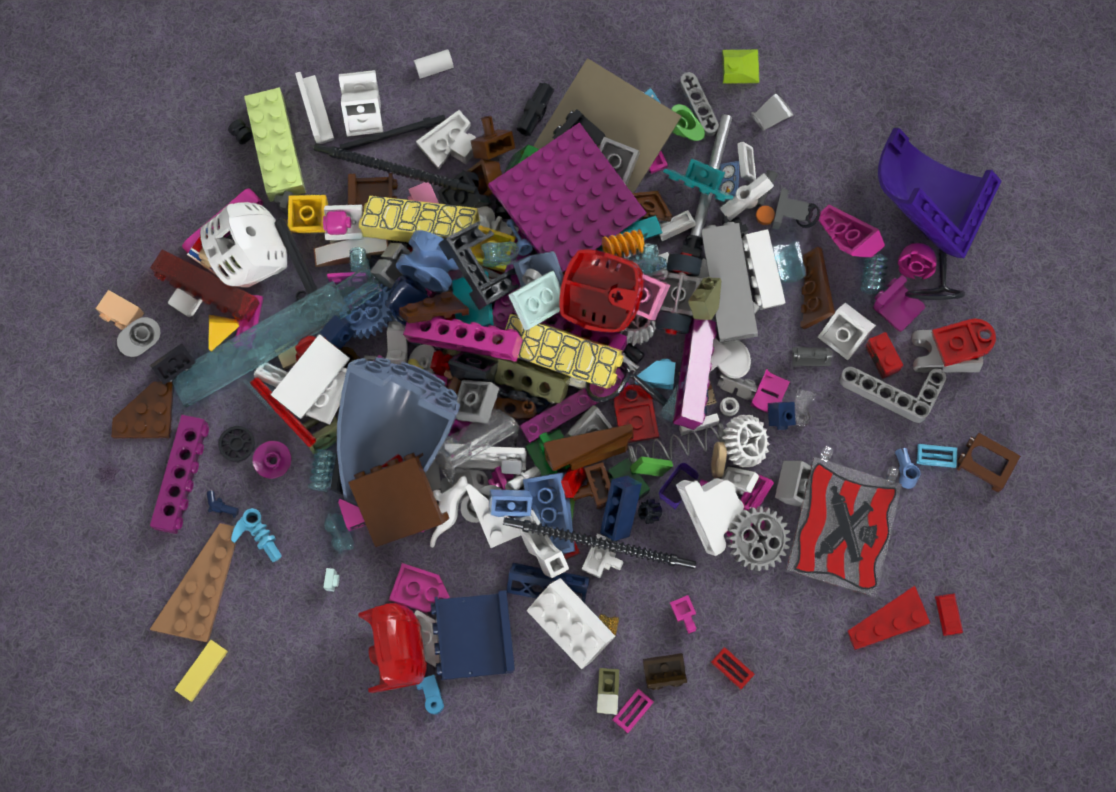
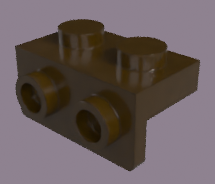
M682 653L643 659L645 681L648 689L659 690L663 686L669 685L679 687L683 683H687Z

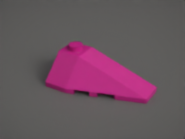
M828 205L821 211L818 221L840 250L852 256L872 258L885 246L879 229L831 205Z

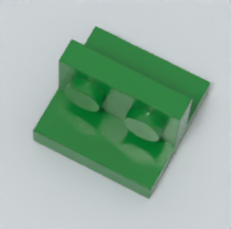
M560 429L550 434L545 432L539 435V440L525 446L534 465L540 470V476L560 473L570 468L566 465L553 471L545 459L544 443L564 438Z

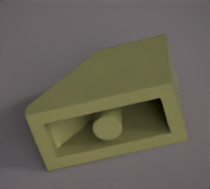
M599 668L597 713L617 714L619 669Z

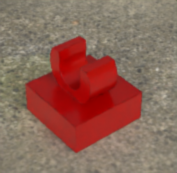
M435 351L430 368L437 375L446 377L444 375L445 370H450L448 363L453 357L450 354L444 355L441 351Z

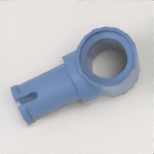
M903 448V452L902 449H898L895 451V455L900 465L899 471L901 475L899 483L902 487L911 489L916 485L921 473L919 468L911 463L907 448Z

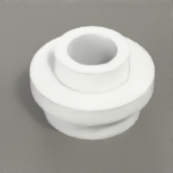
M732 397L724 398L720 403V410L726 416H734L739 410V403ZM731 404L733 409L728 410L726 405Z

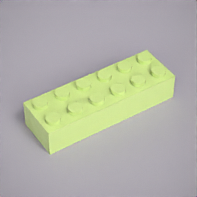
M280 87L244 96L263 182L270 202L274 201L275 195L283 196L285 191H290L295 196L306 193L286 105Z

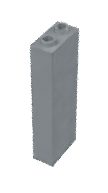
M727 222L723 224L724 226L718 227L716 225H709L705 229H701L709 277L721 278L722 281L719 309L715 313L720 343L758 337L739 223Z

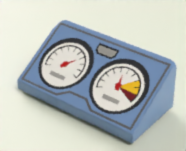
M739 161L720 164V170L724 171L725 174L719 190L736 196L739 184Z

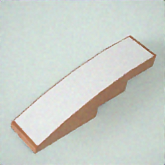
M363 237V239L344 240L314 248L315 266L322 267L353 263V260L371 258V255L383 254L388 247V240Z

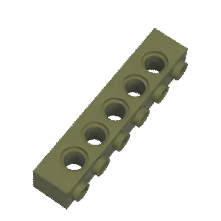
M480 355L499 361L494 381L496 384L512 386L511 388L516 391L523 390L529 392L533 397H543L555 404L561 403L566 398L571 379L570 376L518 358L517 361ZM508 370L513 371L514 377L509 374ZM526 376L532 379V383L527 381ZM544 382L550 385V389L544 386Z

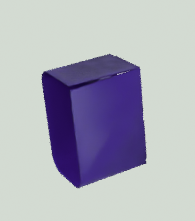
M686 463L679 464L659 490V498L674 509L678 507L681 501L673 503L662 494L679 471L683 470L696 481L698 480V472Z

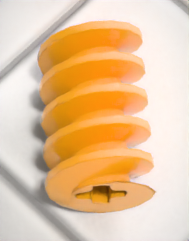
M640 229L638 231L633 230L630 233L624 232L623 235L619 233L616 234V237L610 235L609 238H602L603 252L612 255L617 254L618 257H622V252L628 257L630 250L633 255H636V249L639 250L640 254L643 253L644 237Z

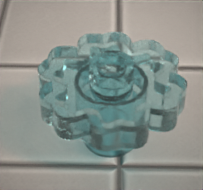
M644 244L643 253L640 254L639 252V255L629 257L630 261L639 265L644 274L666 269L667 266L666 259L658 256L659 251L654 244Z

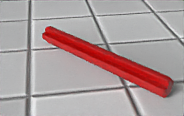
M255 377L250 382L252 387L308 447L313 446L316 443L315 437L282 403L271 395L272 392L258 377Z

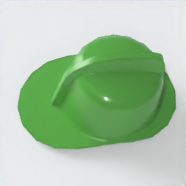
M681 104L673 106L671 110L682 116L673 133L694 141L703 139L705 136L704 128L691 110Z

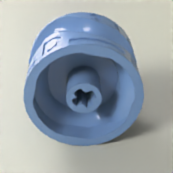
M423 230L413 232L409 240V245L413 249L412 252L407 255L402 254L396 263L400 273L410 276L425 289L436 293L448 291L452 283L448 272L456 271L459 268L453 258L450 260L446 258L438 245L444 239Z

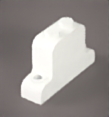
M718 478L713 479L702 487L698 481L683 480L676 484V487L706 552L717 556L726 548L724 534L729 531V528L735 527L731 522L739 521L736 515L743 516L742 510L744 505L738 499L735 485L730 481Z

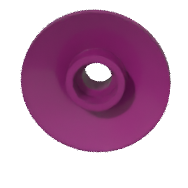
M268 441L261 444L253 455L254 469L260 476L268 479H275L284 475L290 468L292 461L289 449L278 441ZM271 459H277L275 464H270Z

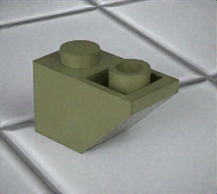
M703 278L688 300L694 319L712 320L719 309L721 278Z

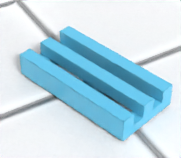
M918 444L916 464L956 468L957 448ZM922 450L951 452L953 455L922 453ZM922 457L952 460V462L922 459Z

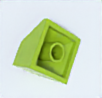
M758 49L722 50L723 84L759 83Z

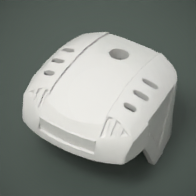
M248 202L229 204L201 228V242L208 261L220 280L227 285L250 287L287 268L288 251L276 228V220L262 205ZM206 228H208V238L206 237ZM230 231L234 241L221 237ZM232 256H233L234 259L237 261V263L241 266V268H238V267L235 265V263H234V262L232 261V259H231ZM225 261L229 263V265L233 268L235 272H232L227 267ZM219 264L229 275V277H226L225 274L220 270Z

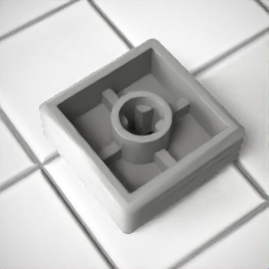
M462 380L457 394V402L460 404V409L456 419L488 423L497 399L499 387L492 382Z

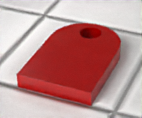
M981 319L965 320L934 329L931 332L944 367L982 357L993 349L996 341V333L993 327ZM980 332H988L990 338L983 339L980 336Z
M639 385L624 387L622 392L614 399L618 427L628 424L633 426L634 438L630 439L629 443L659 438L653 401L650 394ZM633 390L637 393V397L629 399L626 393Z

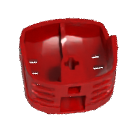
M589 249L578 250L568 264L560 290L561 316L588 330L600 332H620L625 330L634 320L643 295L644 279L641 268L633 261L606 252ZM597 259H600L598 266H596ZM608 260H610L611 263H610L609 267L606 268V264H607ZM618 263H621L619 270L616 271ZM619 292H621L620 295L623 296L622 300H618L617 294ZM583 310H586L585 317L582 316ZM595 312V313H596L595 321H592V316H593V313ZM604 315H606L605 324L602 323Z
M389 603L358 613V616L369 622L372 627L374 646L369 647V658L374 665L379 667L380 674L379 685L368 688V692L376 693L422 683L427 663L425 662L421 634L422 628L414 612L404 605Z

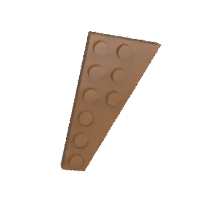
M221 523L218 525L150 628L151 631L205 643L209 642L236 542L233 543L231 541L235 526Z

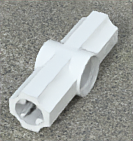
M763 173L750 185L739 187L733 200H729L720 209L728 217V220L731 221L746 208L751 209L755 207L758 199L774 187V185Z

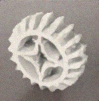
M739 415L726 424L727 428L723 430L726 435L722 438L725 440L724 445L726 446L727 454H729L728 460H732L733 464L739 465V467H753L766 458L765 454L769 452L767 446L770 445L767 442V438L770 436L766 435L767 429L763 428L764 422H759V418L753 417V415Z

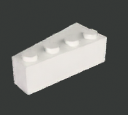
M768 229L746 234L742 238L746 265L751 275V285L756 292V304L760 306V310L785 304Z

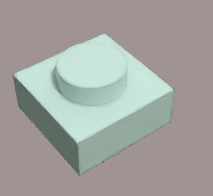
M326 568L324 589L334 592L335 587L339 585V575H337L335 569Z

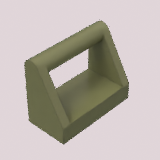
M335 416L330 425L328 424L313 434L316 443L309 447L314 456L337 442L338 420ZM311 418L302 425L308 430L320 421Z

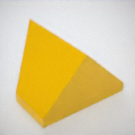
M209 315L208 349L210 351L215 349L239 327V322L236 319Z

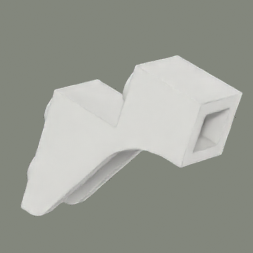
M391 316L393 321L389 322L387 328L388 352L386 359H389L394 364L407 363L408 340L403 335L406 326Z
M532 509L531 516L514 517L516 520H530L531 523L536 522L537 525L540 524ZM519 529L528 552L537 557L545 575L553 578L569 569L562 551L554 546L548 535L543 536L542 533L537 535V532L532 534V531L526 533Z

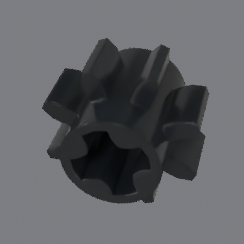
M647 499L646 502H641L638 508V515L641 520H645L646 524H654V521H659V518L662 516V507L660 503H655V499Z

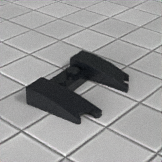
M480 221L446 237L438 243L448 260L453 258L471 287L472 292L469 295L478 310L519 287V284L512 285L511 275L516 274L515 268L490 281L471 251V248L494 235L491 230L487 234L479 230L477 227L480 225Z

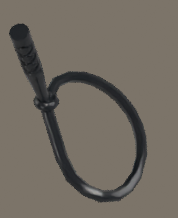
M939 249L941 277L939 288L907 291L905 293L906 297L925 300H950L965 296L964 291L951 289L946 286L947 254ZM942 291L953 293L951 295H926Z
M625 362L621 364L625 368V376L617 390L605 397H597L592 394L590 383L586 382L585 384L587 394L593 401L607 402L617 397L624 389L629 378H633L662 406H666L668 403L666 398L639 378L634 370H630Z

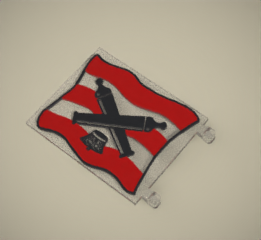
M826 446L821 450V458L813 457L786 571L877 597L902 484L895 482L899 470L895 467L887 469L886 479L835 464L829 462L833 448Z

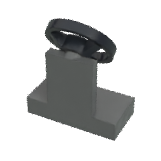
M782 188L772 229H780L783 217L796 219L797 224L802 228L814 226L820 218L821 212L819 207L813 203L787 198L789 190ZM816 208L817 216L813 221H811V218L813 216L812 211ZM799 220L807 221L809 224L802 225Z

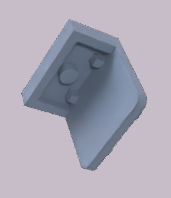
M553 251L530 255L513 263L521 287L526 285L522 277L527 269H534L542 276L550 271H554L560 286L562 285L564 277L556 254Z

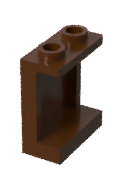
M389 173V177L357 178L356 174H348V205H362L364 212V205L368 202L369 196L397 199V196H394V190H398L397 179H394L392 173Z

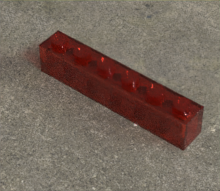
M163 249L150 267L157 279L169 281V284L176 289L180 287L185 289L188 295L200 297L203 300L202 302L207 305H211V303L216 305V308L223 313L227 311L232 313V317L239 321L245 320L249 322L261 304L255 296L235 286L223 283L220 278Z

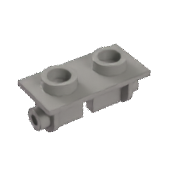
M723 373L717 386H720V389L729 393H733L734 389L738 388L736 395L746 400H753L754 392L759 387L750 379L730 378Z

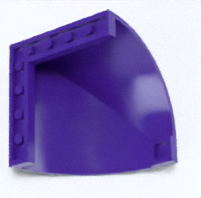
M893 128L883 148L878 165V180L883 192L936 247L950 256L964 259L1001 184V179L993 170H986L983 177H977L944 166L913 146L900 128Z

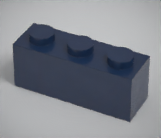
M629 476L612 479L600 530L602 535L613 541L630 537L642 483Z

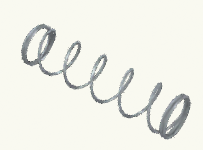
M718 423L717 434L713 427L707 426L705 431V448L696 432L690 430L687 439V451L681 440L673 434L670 439V457L663 444L658 439H655L652 447V458H654L655 441H658L667 458L671 461L673 436L678 439L685 454L689 456V437L691 432L696 435L703 450L706 452L708 428L710 427L714 431L719 442L725 443V440L722 438L726 435L723 431L724 427L722 423ZM640 443L636 445L635 454L632 446H628V454L632 464L637 461L638 445L642 447L646 456L649 457L645 448Z

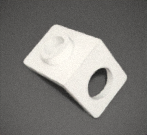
M177 288L169 299L168 304L184 315L191 317L195 314L203 300H196Z

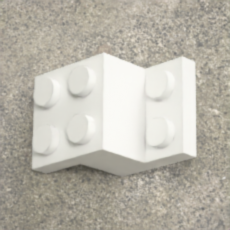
M375 70L339 74L342 93L341 106L347 137L382 133L381 102Z

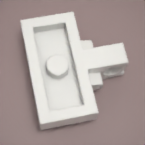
M597 534V535H596V536H597V539H599L600 537H602V540H605V539L607 538V537L602 536V535H600V534ZM595 546L594 548L591 547L582 571L601 578L604 568L609 570L610 567L621 570L623 561L615 558L616 553L612 552V550L609 552L608 549L603 550L602 547L598 549Z

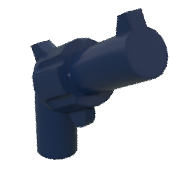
M214 491L207 492L208 504L210 506L208 512H225L236 518L239 508L225 505L221 498L216 500Z

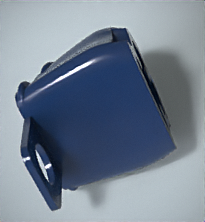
M401 275L395 280L391 291L388 292V300L385 301V306L391 310L392 316L396 321L406 326L407 322L399 315V308L410 303L422 301L425 298H430V296L427 294L428 291L419 282L413 280L408 275Z

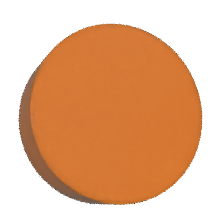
M761 206L756 213V220L762 225L771 224L775 217V211L770 206Z

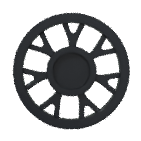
M233 426L221 434L218 447L220 453L227 460L239 462L252 454L255 447V439L247 428ZM234 430H239V436H234ZM247 432L250 436L243 440L242 436ZM227 434L231 436L229 442L224 439ZM245 443H251L250 449L244 448ZM229 445L230 449L223 451L222 446ZM244 450L246 454L240 457L239 451ZM231 451L236 452L234 458L229 457Z

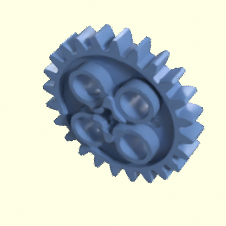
M368 283L367 288L361 286L359 292L355 289L354 295H348L350 300H344L346 306L341 307L343 312L339 313L341 319L345 317L352 323L350 327L355 331L354 338L358 336L359 339H362L365 336L368 339L371 333L373 336H376V331L382 333V327L388 328L387 322L393 321L391 310L385 306V301L388 300V292L391 290L382 283L380 285L374 283L373 286Z

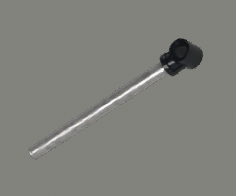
M729 115L721 116L709 166L716 169L720 167L732 117ZM701 192L694 219L696 226L692 227L691 234L686 236V244H683L681 253H688L700 259L701 246L703 245L701 229H704L713 193L707 195Z

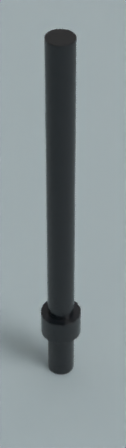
M445 115L423 118V121L340 144V148L350 150L418 129H429L433 127L432 125L442 123L446 118Z

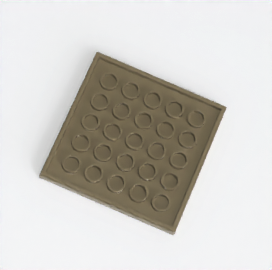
M587 58L533 147L541 149L553 141L554 130L559 125L563 126L567 121L565 119L572 110L575 112L578 109L605 134L606 138L639 150L640 155L627 184L631 193H635L682 116Z

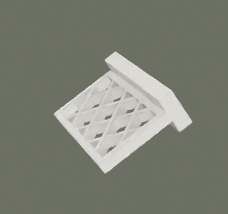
M446 445L445 448L449 460V469H456L458 467L460 469L494 470V468L499 466L502 469V460L522 461V471H526L527 451H525V448Z

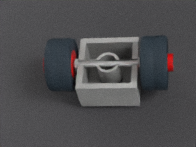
M688 253L669 254L666 269L672 273H668L669 277L662 281L669 284L670 287L657 315L655 327L670 335H676L677 333L688 334L691 318H693L688 300L701 282V278L690 276H699L702 260Z

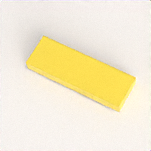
M210 640L175 688V691L192 702L228 651Z

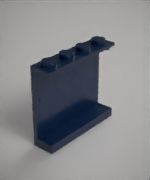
M506 590L498 591L497 594L447 599L434 597V603H430L431 615H435L436 623H432L433 635H437L434 651L435 655H439V663H436L437 675H441V680L507 674L515 671Z

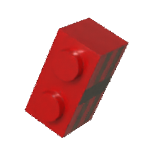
M884 332L870 338L865 347L881 378L884 379L900 372L903 363L887 333Z

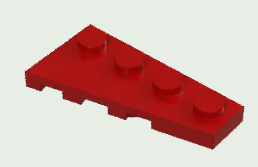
M913 586L847 632L854 650L928 625L930 621L917 589Z

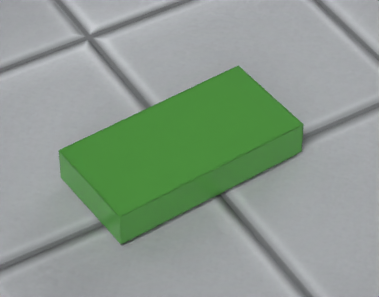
M641 456L630 466L632 473L662 477L673 467V464L670 460Z

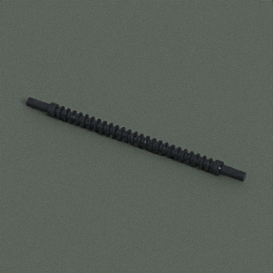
M319 144L314 146V151L328 154L332 158L342 159L343 161H351V163L360 164L361 166L378 168V170L391 172L392 174L396 173V175L405 176L406 178L410 177V179L419 180L420 182L433 183V185L438 184L439 187H447L453 191L461 190L476 194L478 191V187L464 184L458 179L444 178L443 175L439 177L438 174L425 173L424 170L420 171V169H411V167L402 166L401 164L397 165V163L393 164L387 160L370 158V156L357 154L356 152L352 153V151L339 149L335 146L327 147Z
M504 517L503 525L522 529V532L526 533L532 531V534L537 532V535L542 533L543 536L548 535L549 538L554 536V539L558 537L559 540H562L563 538L565 542L570 540L571 543L573 541L576 544L580 542L581 545L586 544L587 547L589 545H592V548L597 546L598 549L602 547L603 550L608 549L609 552L611 550H614V553L619 551L620 554L624 552L625 555L630 554L631 557L633 555H636V558L641 556V559L646 557L647 560L652 559L653 562L657 560L658 563L662 561L663 564L668 563L669 566L679 565L692 569L696 567V561L680 558L672 553L670 555L667 552L663 554L662 551L657 553V550L653 552L651 548L649 550H646V547L641 549L640 546L636 548L635 545L630 546L629 543L624 545V542L619 544V541H616L614 543L613 540L608 541L607 538L605 540H602V537L597 539V536L592 538L591 535L586 536L585 533L583 535H580V532L575 534V531L571 533L569 529L567 531H564V528L559 530L558 527L554 529L553 526L547 527V524L542 526V523L537 525L536 522L531 523L530 520L520 521Z

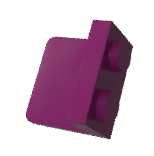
M903 275L898 279H892L887 285L889 288L885 292L880 291L874 298L876 302L873 306V309L899 332H902L925 309V305L919 299L905 296V293L909 290L904 287L907 279Z

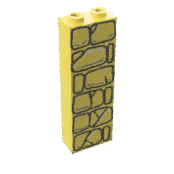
M369 196L368 202L364 205L363 217L359 220V229H361L363 237L409 242L413 232L416 230L427 231L445 239L480 221L477 208Z
M510 314L505 330H516L523 340L518 358L604 388H611V385H615L618 376L615 373L617 367L621 366L624 358L622 350L543 323L524 330L518 315Z

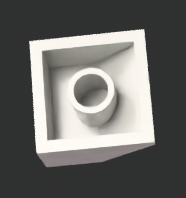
M844 303L837 309L818 338L849 360L876 325L847 303Z

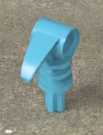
M253 508L246 510L233 530L231 541L235 543L244 531H249L252 536H256L254 540L256 542L259 541L257 547L264 549L272 562L282 557L274 544L275 536H269L270 530H266L267 525L262 524L260 512ZM250 516H256L258 518V520L255 523H249L247 521V519Z

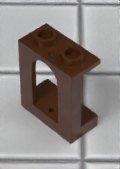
M978 433L975 437L971 436L966 444L968 450L966 453L962 452L959 456L957 470L963 468L993 485L992 490L999 493L1004 488L1021 456ZM975 447H985L1007 460L999 475L977 464L972 459L971 453Z

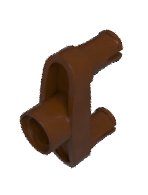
M497 398L491 414L504 417L507 420H530L536 416L537 410L532 401L529 403L528 401L522 402ZM512 406L515 408V411L512 414H508L505 412V409Z

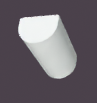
M448 49L414 60L420 79L454 68Z

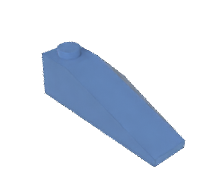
M566 472L523 479L524 489L529 491L532 496L531 507L540 523H542V526L547 524V527L553 526L554 529L556 527L559 530L564 528V531L569 529L572 533L570 498H566L561 483ZM554 536L550 537L551 542L562 553L575 551L574 541L571 543L570 540L565 542L563 538L559 540L558 537L554 539Z

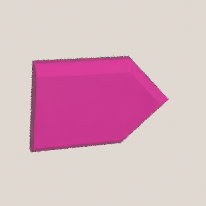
M402 563L389 601L427 613L431 611L430 603H434V597H438V599L450 598L439 575Z

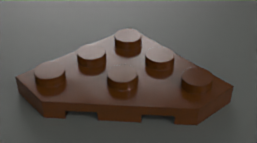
M153 381L113 418L111 437L170 438L174 392L173 381L167 382L165 385L162 381Z

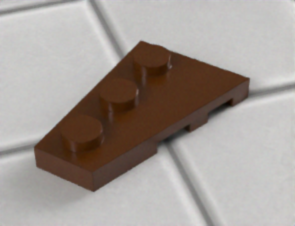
M450 291L399 308V315L408 324L430 321L435 316L451 318L452 314L461 313L462 316L469 315V308Z

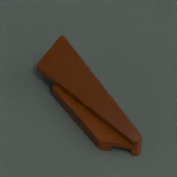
M628 424L547 441L544 443L545 459L553 471L566 465L573 471L625 453L630 439L634 438L633 426Z

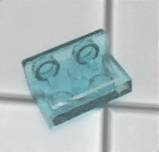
M793 241L790 245L772 246L781 283H795L806 276L798 241Z

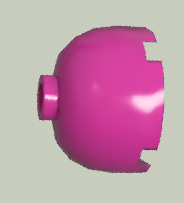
M913 243L906 246L900 253L898 260L899 271L905 277L915 279L913 275L922 277V279H927L936 270L937 257L933 249L928 245Z

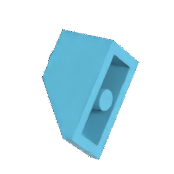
M669 359L656 360L637 376L653 388L673 390L676 362H672Z

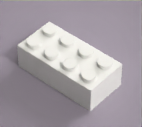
M561 578L549 584L526 610L581 669L590 664L615 637Z

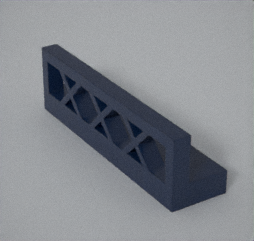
M512 563L508 577L507 593L538 598L549 584L561 578L573 592L582 593L581 600L585 604L590 577L563 572L551 578L543 573L542 568ZM512 581H520L524 586L522 588L512 587ZM535 584L540 585L543 590L535 592L531 586Z

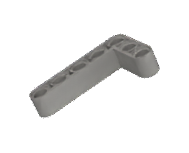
M854 367L845 368L839 381L844 388L913 422L921 423L929 415L945 383L946 374L941 369L931 370L916 398ZM845 375H851L854 380H847ZM931 377H937L939 383L934 382ZM862 384H869L871 386V389H865L862 386ZM880 392H886L889 398H883ZM923 393H929L932 399H926ZM897 401H904L906 407H901ZM915 409L922 410L924 415L916 414Z

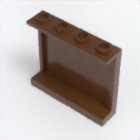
M414 452L403 457L404 460L398 461L397 458L387 462L385 467L377 465L371 468L369 473L361 471L354 474V479L348 482L375 547L439 526L450 519L447 511L441 513L419 458L424 456L423 453L415 455Z

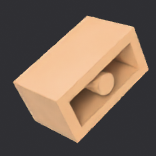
M109 290L96 307L100 313L99 317L107 322L112 320L115 322V326L121 330L144 315L138 306Z

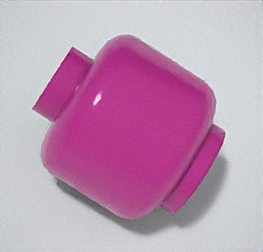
M343 210L328 211L326 216H323L324 231H327L329 235H345L348 228H351V217H347L346 212Z

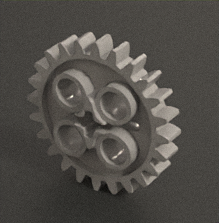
M757 506V509L750 507L749 512L742 510L743 516L736 515L739 521L731 522L735 526L734 529H728L732 532V536L727 537V539L732 540L728 547L734 548L730 554L737 555L735 561H741V566H747L750 570H753L754 567L756 571H760L761 567L763 570H768V565L775 567L774 561L781 563L782 561L779 556H786L783 550L789 549V546L785 544V542L791 540L786 537L790 530H784L787 523L781 522L783 517H776L777 511L772 510L770 512V508L765 507L763 510V507ZM764 520L765 528L761 530L760 523ZM748 530L749 537L745 540L743 535ZM771 538L774 539V544L772 547L769 546V540ZM756 547L758 553L753 557L752 551Z

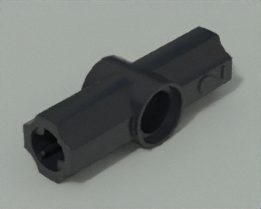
M539 83L532 99H528L524 108V114L516 127L517 131L522 135L531 136L538 121L542 120L547 104L554 92V88L549 84Z

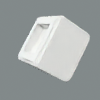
M502 460L503 474H521L522 461Z

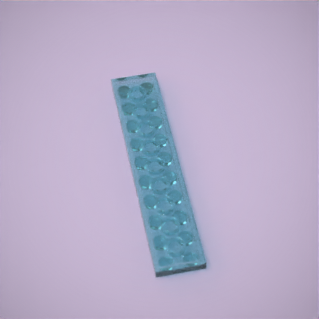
M331 281L195 360L196 363L189 370L177 375L172 383L183 406L187 408L297 345L304 337L318 333L334 315L342 319L352 312L336 283Z

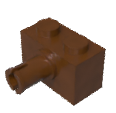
M492 116L481 118L484 134L470 140L474 158L489 160L515 149L512 131L494 130Z
M602 462L584 468L587 485L581 486L573 497V501L591 496L593 497L596 509L606 507L611 484Z

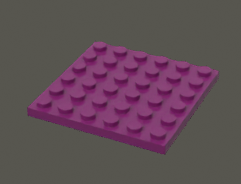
M580 123L488 185L537 253L555 252L562 273L566 271L568 264L578 250L598 249L602 246L603 237L609 238L610 235L615 236L647 214Z

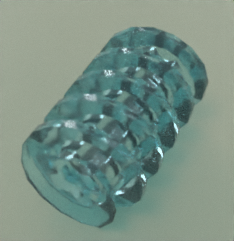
M876 253L872 258L866 257L864 259L865 264L863 266L864 271L860 287L862 292L876 294L879 290L885 289L882 283L886 282L883 276L887 275V272L884 270L888 268V265L885 264L889 261L888 257Z
M317 449V453L314 454L316 460L312 462L315 468L311 469L313 475L309 477L312 483L308 484V488L315 491L328 492L327 488L331 487V483L328 481L332 480L333 477L330 473L334 471L331 465H335V461L332 459L336 458V453Z

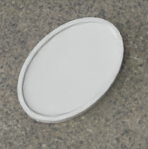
M739 340L721 343L732 354L722 363H717L719 370L730 378H741L746 375L751 365L750 353L747 347Z

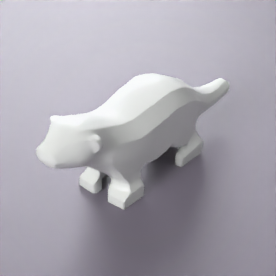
M462 476L452 488L444 493H441V490L433 491L435 499L439 501L438 506L441 513L447 511L450 519L435 529L430 542V547L432 548L435 546L438 536L456 522L459 501L466 492L464 484H467V478L465 476Z

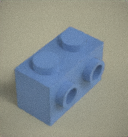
M490 489L489 511L491 515L496 517L514 516L518 518L531 516L532 496L529 491Z

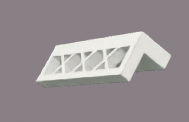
M301 72L295 73L316 143L320 145L333 141L334 136L316 76L303 78Z

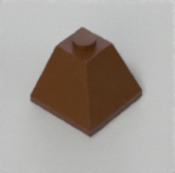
M482 159L467 170L477 174L479 181L473 180V182L478 187L480 195L490 196L493 194L488 185L502 175L499 162Z

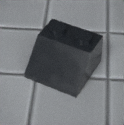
M461 351L450 359L448 364L451 376L461 381L472 380L494 383L499 361Z

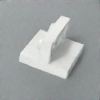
M332 205L324 207L325 216L328 211L343 210L346 212L347 217H351V228H348L345 235H329L325 231V240L363 239L362 231L359 229V220L364 214L362 205Z

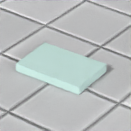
M554 271L544 274L509 294L524 330L534 327L560 311L561 286Z

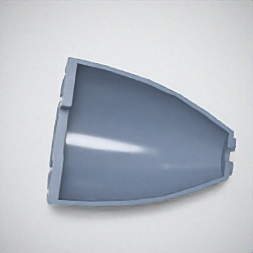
M365 358L348 364L337 422V455L345 501L358 507L348 483L354 479V474L361 471L369 473L371 468L377 465L382 466L397 454L403 458L405 455L413 452L415 455L423 453L424 456L420 457L419 460L426 473L444 444L460 409V404L457 402L458 396L452 389L445 387L443 380L414 365L405 362L394 364L385 358H375V361H367Z

